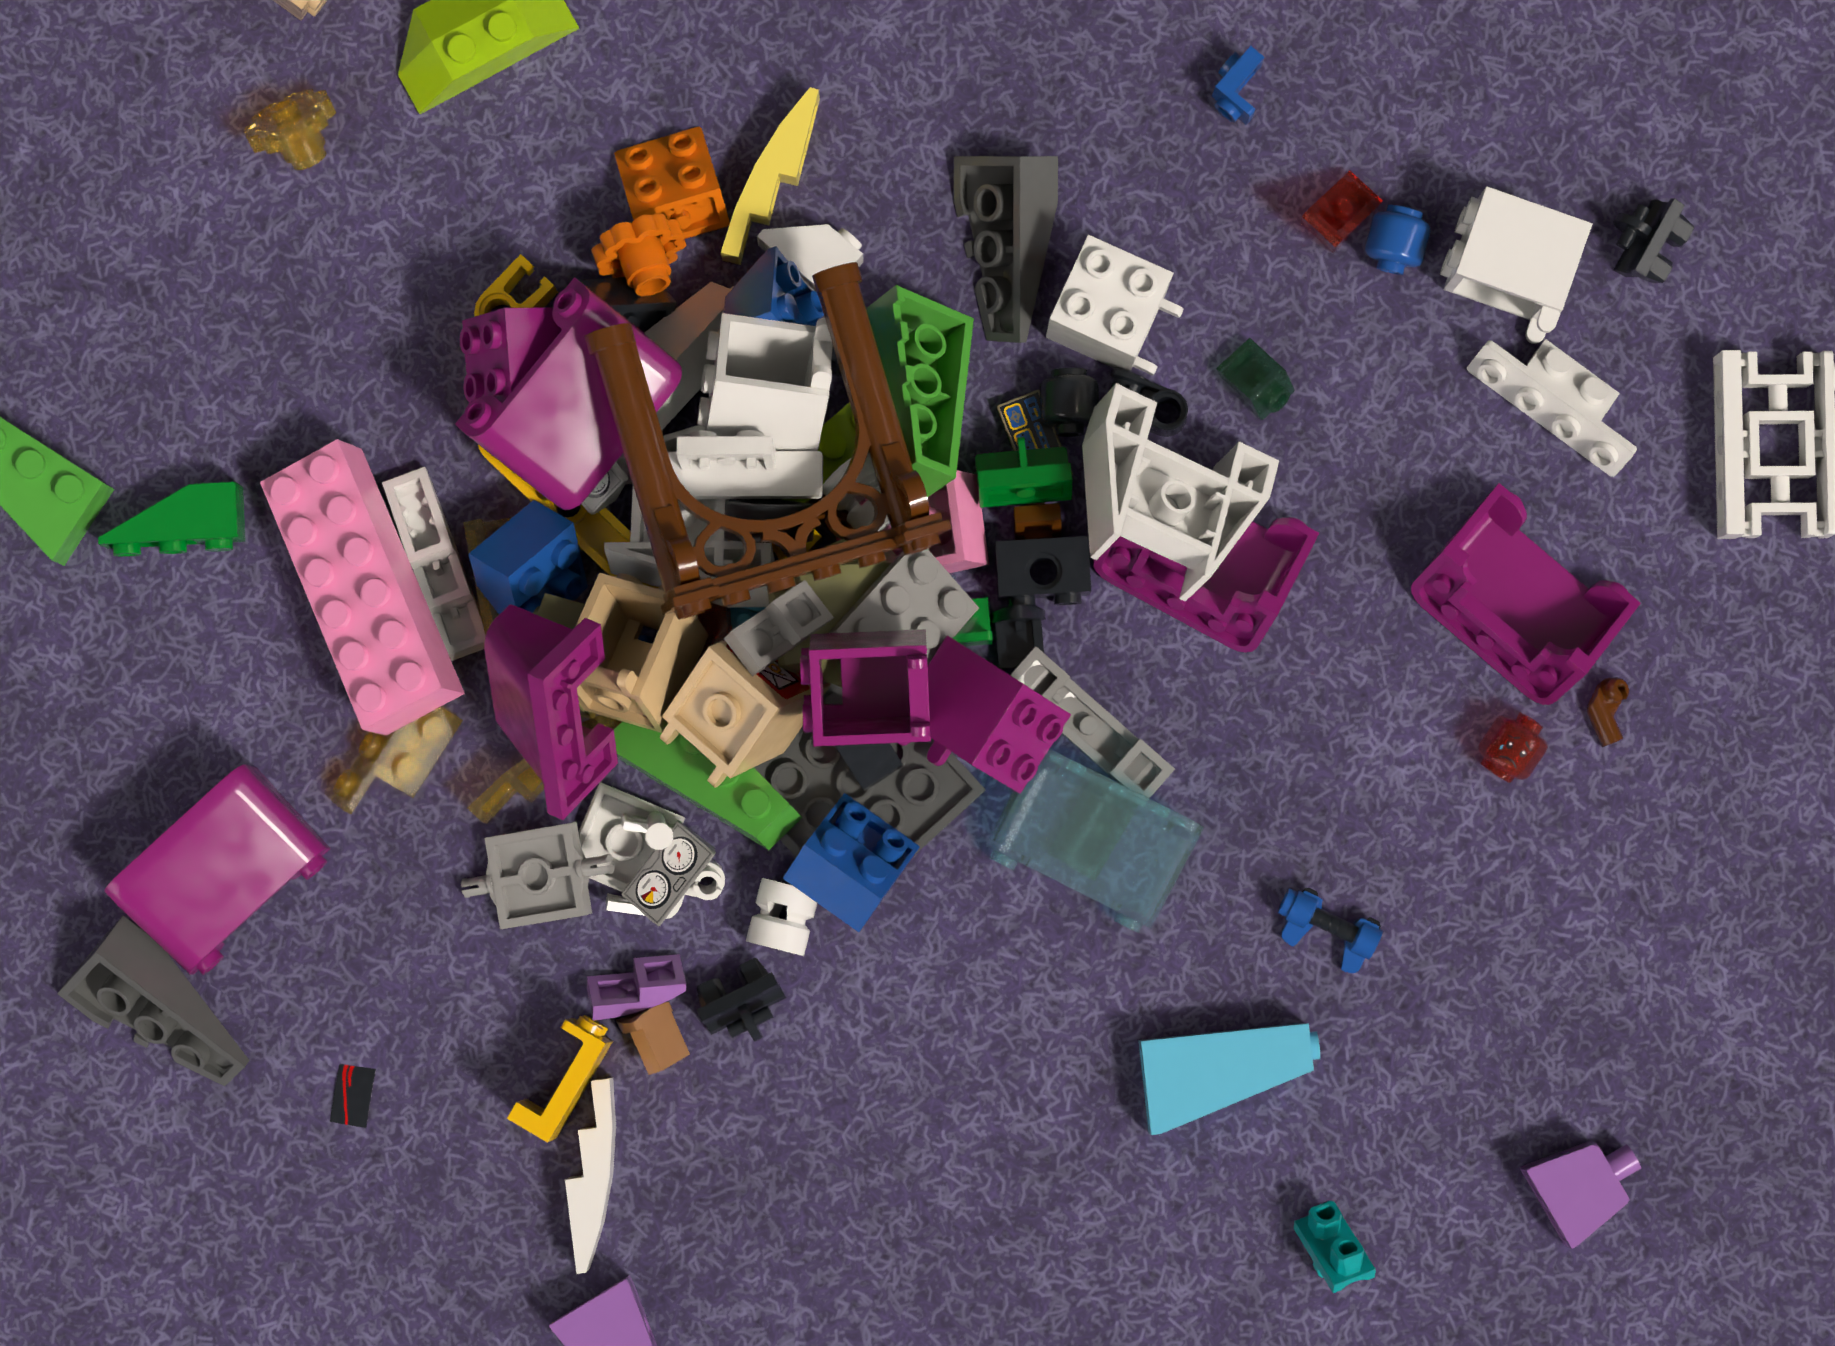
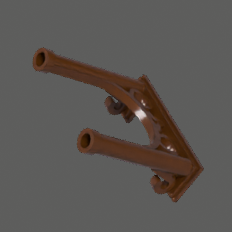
M857 262L834 266L812 275L854 416L856 437L853 455L843 477L824 498L811 507L789 516L767 520L740 519L716 512L695 499L681 484L672 467L631 323L612 325L584 336L589 354L591 356L595 355L665 592L663 595L665 603L660 606L663 615L675 612L677 619L681 620L704 613L705 610L712 608L710 602L718 599L722 600L723 607L741 603L751 599L750 590L767 586L769 594L795 587L796 582L794 578L812 573L814 581L841 574V564L857 560L859 568H864L886 561L884 552L901 547L904 556L917 553L941 543L939 535L952 529L949 519L943 521L941 512L929 515L927 493L919 473L913 470L859 284L863 280ZM868 451L880 492L874 487L856 482L864 466ZM846 493L865 497L872 503L874 517L869 525L861 526L857 529H849L840 524L837 519L836 509ZM679 504L694 517L708 524L695 538L693 547L687 534ZM825 512V524L829 531L837 538L846 541L807 552L806 541L808 535L813 528L821 525L817 516ZM886 516H888L891 529L878 532L884 524ZM799 526L795 530L793 538L786 532H781ZM718 529L733 533L741 539L744 552L738 562L729 563L726 566L713 565L706 558L704 551L705 543ZM751 534H760V542H770L778 545L785 552L787 558L747 569L748 565L753 561L756 552L755 539ZM699 569H700L703 573H705L706 575H709V576H712V577H715V578H714V579H711V577H709V578L701 579V578H700V574H699Z

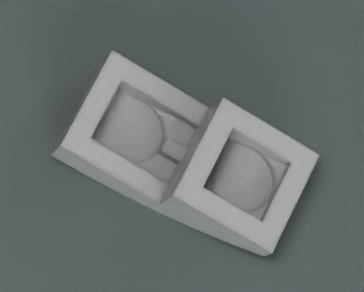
M806 580L773 600L764 610L733 629L724 640L753 677L810 637L811 634H814L834 617Z

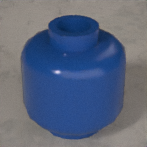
M1387 205L1386 211L1374 214L1365 245V252L1369 257L1378 261L1376 269L1391 274L1403 275L1405 267L1414 268L1422 264L1431 233L1429 224L1422 220V212L1403 206Z

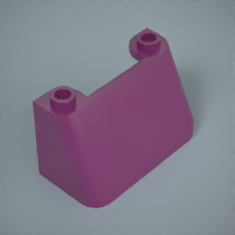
M575 277L557 295L554 301L553 320L562 331L502 403L491 395L475 399L466 407L463 415L455 423L459 429L548 500L564 510H571L579 506L624 453L596 357L589 354L584 336L612 325L631 323ZM631 323L636 346L657 413L680 383L682 367L677 360Z
M1498 483L1415 579L1411 586V591L1415 601L1525 696L1536 703L1551 705L1589 672L1641 603L1623 585L1614 581L1600 580L1589 589L1519 530L1527 519L1526 509L1517 495L1511 493Z
M1293 517L1275 519L1268 529L1252 521L1211 578L1186 601L1179 599L1187 567L1121 536L1097 560H1094L1093 566L1100 577L1112 585L1236 651L1247 653L1257 649L1278 616L1319 532Z
M243 764L230 772L122 870L107 885L104 891L123 912L190 975H194L198 970L202 975H205L224 958L220 952L225 945L223 941L291 879H297L302 875L308 880L318 873L327 863L323 855L331 848L257 767Z

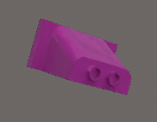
M510 604L491 623L484 642L495 719L498 726L543 782L548 814L564 820L618 764L614 729L600 723L592 730L582 726L577 687L605 660L601 624L584 618L574 629H570Z

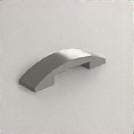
M1035 647L1010 675L1070 713L1071 716L1064 725L1062 735L1143 804L1148 801L1175 770L1141 738L1138 739L1072 681L1070 676L1039 648Z

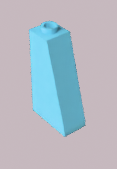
M1296 1023L1138 1040L1148 1133L1150 1135L1162 1134L1314 1071L1313 1060L1320 1059L1317 1031L1310 1032L1309 1023Z

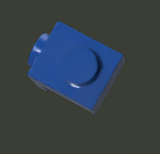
M1252 46L1242 56L1234 52L1218 72L1223 78L1215 86L1212 97L1217 100L1214 104L1216 110L1233 123L1239 119L1247 125L1255 113V108L1238 94L1261 68L1265 58Z

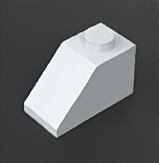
M828 224L763 229L757 236L758 246L764 251L777 246L787 261L794 262L800 272L801 279L812 291H816L812 275L846 263L857 262L859 267L863 263V253L859 251L862 244L844 228H841L838 232Z

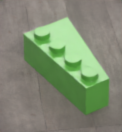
M895 285L868 306L867 313L913 470L919 473L927 497H929L956 478L974 318Z
M0 417V506L52 561L65 566L114 489Z

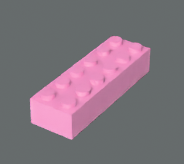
M337 439L261 481L262 489L362 730L388 735L465 694L362 449Z

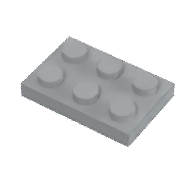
M928 549L905 556L902 551L829 633L926 629L927 663L929 664L946 636L948 635L953 638L979 607Z

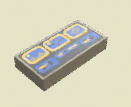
M1040 390L996 406L1013 451H1017V437L1025 438L1026 450L1062 447L1055 428L1044 425L1041 421Z

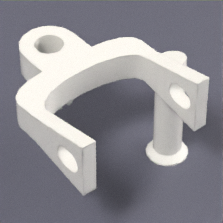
M653 811L648 814L647 818L623 814V830L644 832L647 844L655 850H663L671 845L673 841L671 828L674 824L666 823L662 813ZM711 859L684 896L699 897L703 900L717 898L725 885V875L722 867ZM704 877L714 878V881L708 886L699 883ZM607 893L606 910L644 915L626 898ZM684 896L680 899V901L677 903V905L670 912L666 919L672 918L678 912L679 908L682 905Z

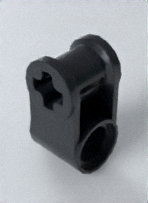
M1119 368L1112 370L1111 377L1114 380L1111 388L1117 383L1157 402L1156 407L1160 404L1169 403L1179 410L1180 416L1178 420L1170 424L1161 423L1154 415L1149 432L1159 436L1170 437L1182 431L1186 424L1188 406L1187 401L1180 393L1150 382L1133 372Z

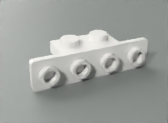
M1547 339L1539 346L1526 365L1491 340L1485 343L1468 365V372L1609 476H1616L1637 451L1636 446L1601 421L1620 393Z
M694 431L689 434V437H677V452H668L672 467L679 481L695 499H819L823 494V455L820 451H776L772 436H765L764 433L759 431H740L736 436H717L716 433L711 431Z

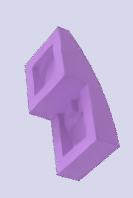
M680 954L633 958L632 973L587 976V993L593 1021L644 1011L669 1001L686 991V981Z

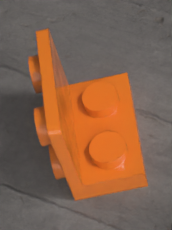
M701 127L691 128L620 149L614 153L633 220L641 215L664 214L667 220L677 219L679 221L684 239L730 225Z

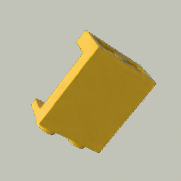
M587 1015L579 1016L578 1020L575 1018L565 1019L560 1027L580 1039L583 1045L546 1109L526 1098L516 1102L507 1117L508 1120L547 1143L558 1137L613 1043L611 1039L605 1036L608 1028L596 1020L593 1021Z

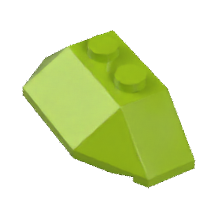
M430 0L413 10L398 76L419 114H422L578 30L579 26L564 0Z

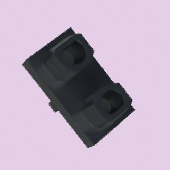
M1670 198L1669 202L1655 199L1650 202L1648 207L1638 204L1632 215L1618 213L1613 224L1622 234L1616 245L1624 249L1613 271L1624 277H1639L1651 283L1665 282L1673 268V262L1659 253L1666 241L1673 247H1682L1694 230V226L1681 214L1685 205L1675 198Z
M753 958L735 969L743 987L727 994L719 978L711 979L697 986L696 989L701 1005L697 1012L711 1035L725 1028L728 1029L732 1038L748 1031L753 1041L756 1042L763 1038L758 1025L774 1018L769 1006L786 998L773 973H768L757 958Z

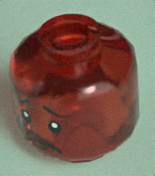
M1522 712L1518 714L1516 719L1509 715L1498 716L1479 743L1478 750L1484 757L1480 764L1508 783H1512L1514 778L1518 780L1527 779L1548 750L1546 740L1539 735L1544 727Z

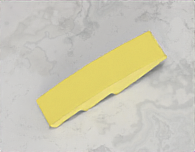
M810 87L780 123L755 163L733 212L721 250L723 261L741 265L751 222L770 225L780 182L798 186L820 101L819 89Z

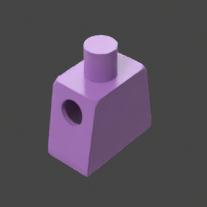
M1591 1141L1520 1167L1522 1174L1564 1246L1571 1249L1582 1243L1630 1201L1620 1181L1641 1169L1638 1159L1627 1144L1604 1156L1597 1143Z
M630 1275L557 1318L549 1325L552 1332L564 1346H657Z

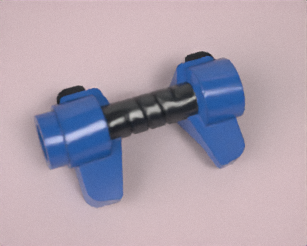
M1289 888L1277 912L1287 920L1281 932L1282 939L1293 947L1313 925L1318 928L1320 927V929L1345 940L1341 970L1348 973L1358 972L1365 958L1369 960L1379 944L1383 930L1380 929V922L1369 917L1367 920L1358 918L1352 924L1323 910V900L1317 897V891L1311 888H1305L1303 891H1295Z

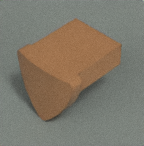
M664 1002L655 1007L616 1020L622 1034H631L648 1075L663 1071L690 1055L672 1014L673 1010L669 1002Z

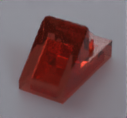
M1349 170L1303 214L1301 224L1334 254L1348 237L1379 207L1383 200Z

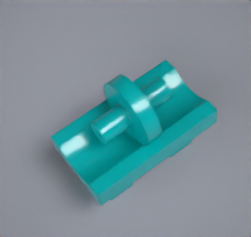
M1327 1201L1314 1206L1309 1210L1308 1216L1294 1221V1230L1314 1261V1270L1318 1276L1324 1278L1332 1293L1341 1291L1344 1287L1355 1281L1369 1280L1375 1277L1376 1269L1334 1201Z

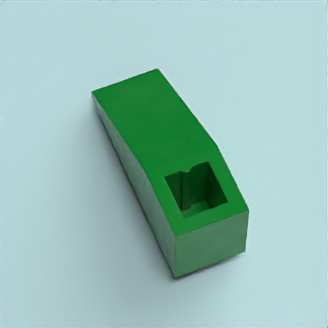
M236 482L188 484L98 537V544L107 549H113V556L118 557L141 555V547L159 546L160 554L187 553V545L205 544V551L233 550V542H245L243 487Z

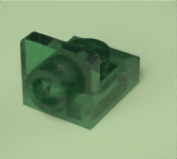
M1251 338L1244 342L1216 368L1220 377L1251 405L1255 415L1261 420L1266 418L1271 412L1274 413L1282 409L1288 402L1290 395L1295 391L1286 370Z

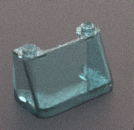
M1049 749L1039 764L1035 776L1027 783L1022 793L1020 794L1012 790L985 847L993 850L989 859L1013 871L1018 863L1029 867L1109 907L1117 913L1114 919L1116 923L1139 933L1142 926L1152 929L1204 827Z

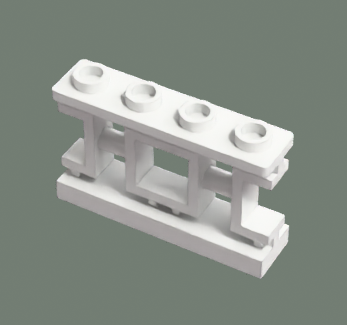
M1722 350L1713 357L1717 539L1757 538L1761 536V515H1800L1801 538H1829L1835 535V363L1833 351H1822L1820 353L1802 352L1796 356L1797 374L1758 375L1757 352L1741 353V350ZM1813 369L1815 430L1814 411H1788L1787 388H1807L1813 384ZM1742 388H1768L1769 411H1749L1743 415L1742 419ZM1759 424H1798L1799 466H1760ZM1817 471V510L1816 502L1790 503L1789 479H1809L1815 476ZM1744 478L1771 479V503H1750L1745 506Z

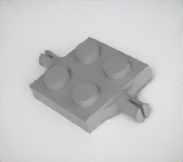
M577 822L484 838L488 856L486 875L463 878L461 887L479 886L462 890L465 898L490 893V897L497 908L500 929L593 914L588 890L589 877L607 873L612 874L614 872V864L597 867V864L608 863L614 860L611 854L585 858L581 850Z

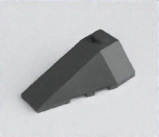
M954 156V204L957 217L968 215L974 241L964 243L967 258L975 257L980 264L983 276L977 282L974 289L986 340L1024 343L1027 341L1058 204V156Z
M122 916L103 936L57 993L93 1022L109 1029L113 1019L135 1029L137 1033L134 1035L133 1042L147 1048L150 1042L154 1044L163 1043L171 1047V1054L176 1063L223 1086H226L250 1061L168 953L138 925L132 923L125 916Z

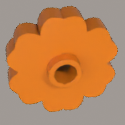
M664 214L641 215L634 219L632 223L621 222L602 233L599 237L601 243L595 245L591 251L600 275H612L613 278L625 277L628 286L633 288L637 295L652 296L664 291L670 285V264L678 259L677 252L686 247V242L677 219L667 220Z

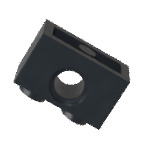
M1088 536L995 541L998 601L1008 600V607L1013 605L1036 606V598L1053 597L1054 605H1077L1082 603L1081 596L1090 595L1091 575ZM1037 562H1047L1054 567L1056 578L1048 585H1039L1032 580L1030 568Z

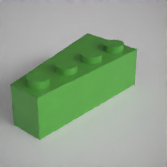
M621 722L614 729L617 758L642 772L650 779L680 795L688 802L703 809L768 850L802 819V816L754 767L731 779L727 776L718 787L714 788L707 780L716 768V765L680 733L667 745L660 739V732L626 722Z

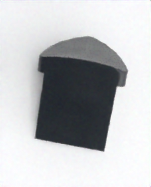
M1013 605L999 609L989 615L990 625L995 624L999 669L1017 668L1035 647L1044 653L1041 620H1046L1044 609L1031 605Z

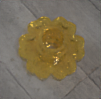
M307 89L302 92L292 93L283 100L266 106L251 118L252 123L246 126L243 132L254 153L265 150L266 154H272L280 151L284 161L291 163L295 170H304L316 165L325 158L327 154L324 149L326 141L321 130L328 126V119L336 114V110L326 90L314 93L313 89Z

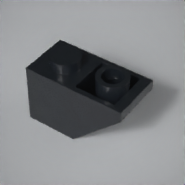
M890 743L835 745L864 792L903 767V763Z

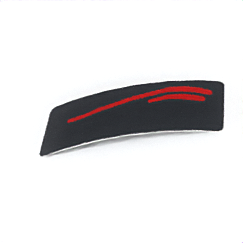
M339 1064L330 1122L361 1128L367 1127L376 1069Z

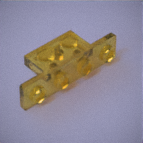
M441 706L388 735L368 732L359 746V756L350 770L346 769L336 780L333 788L334 795L331 801L343 811L352 814L376 776L414 798L463 720Z

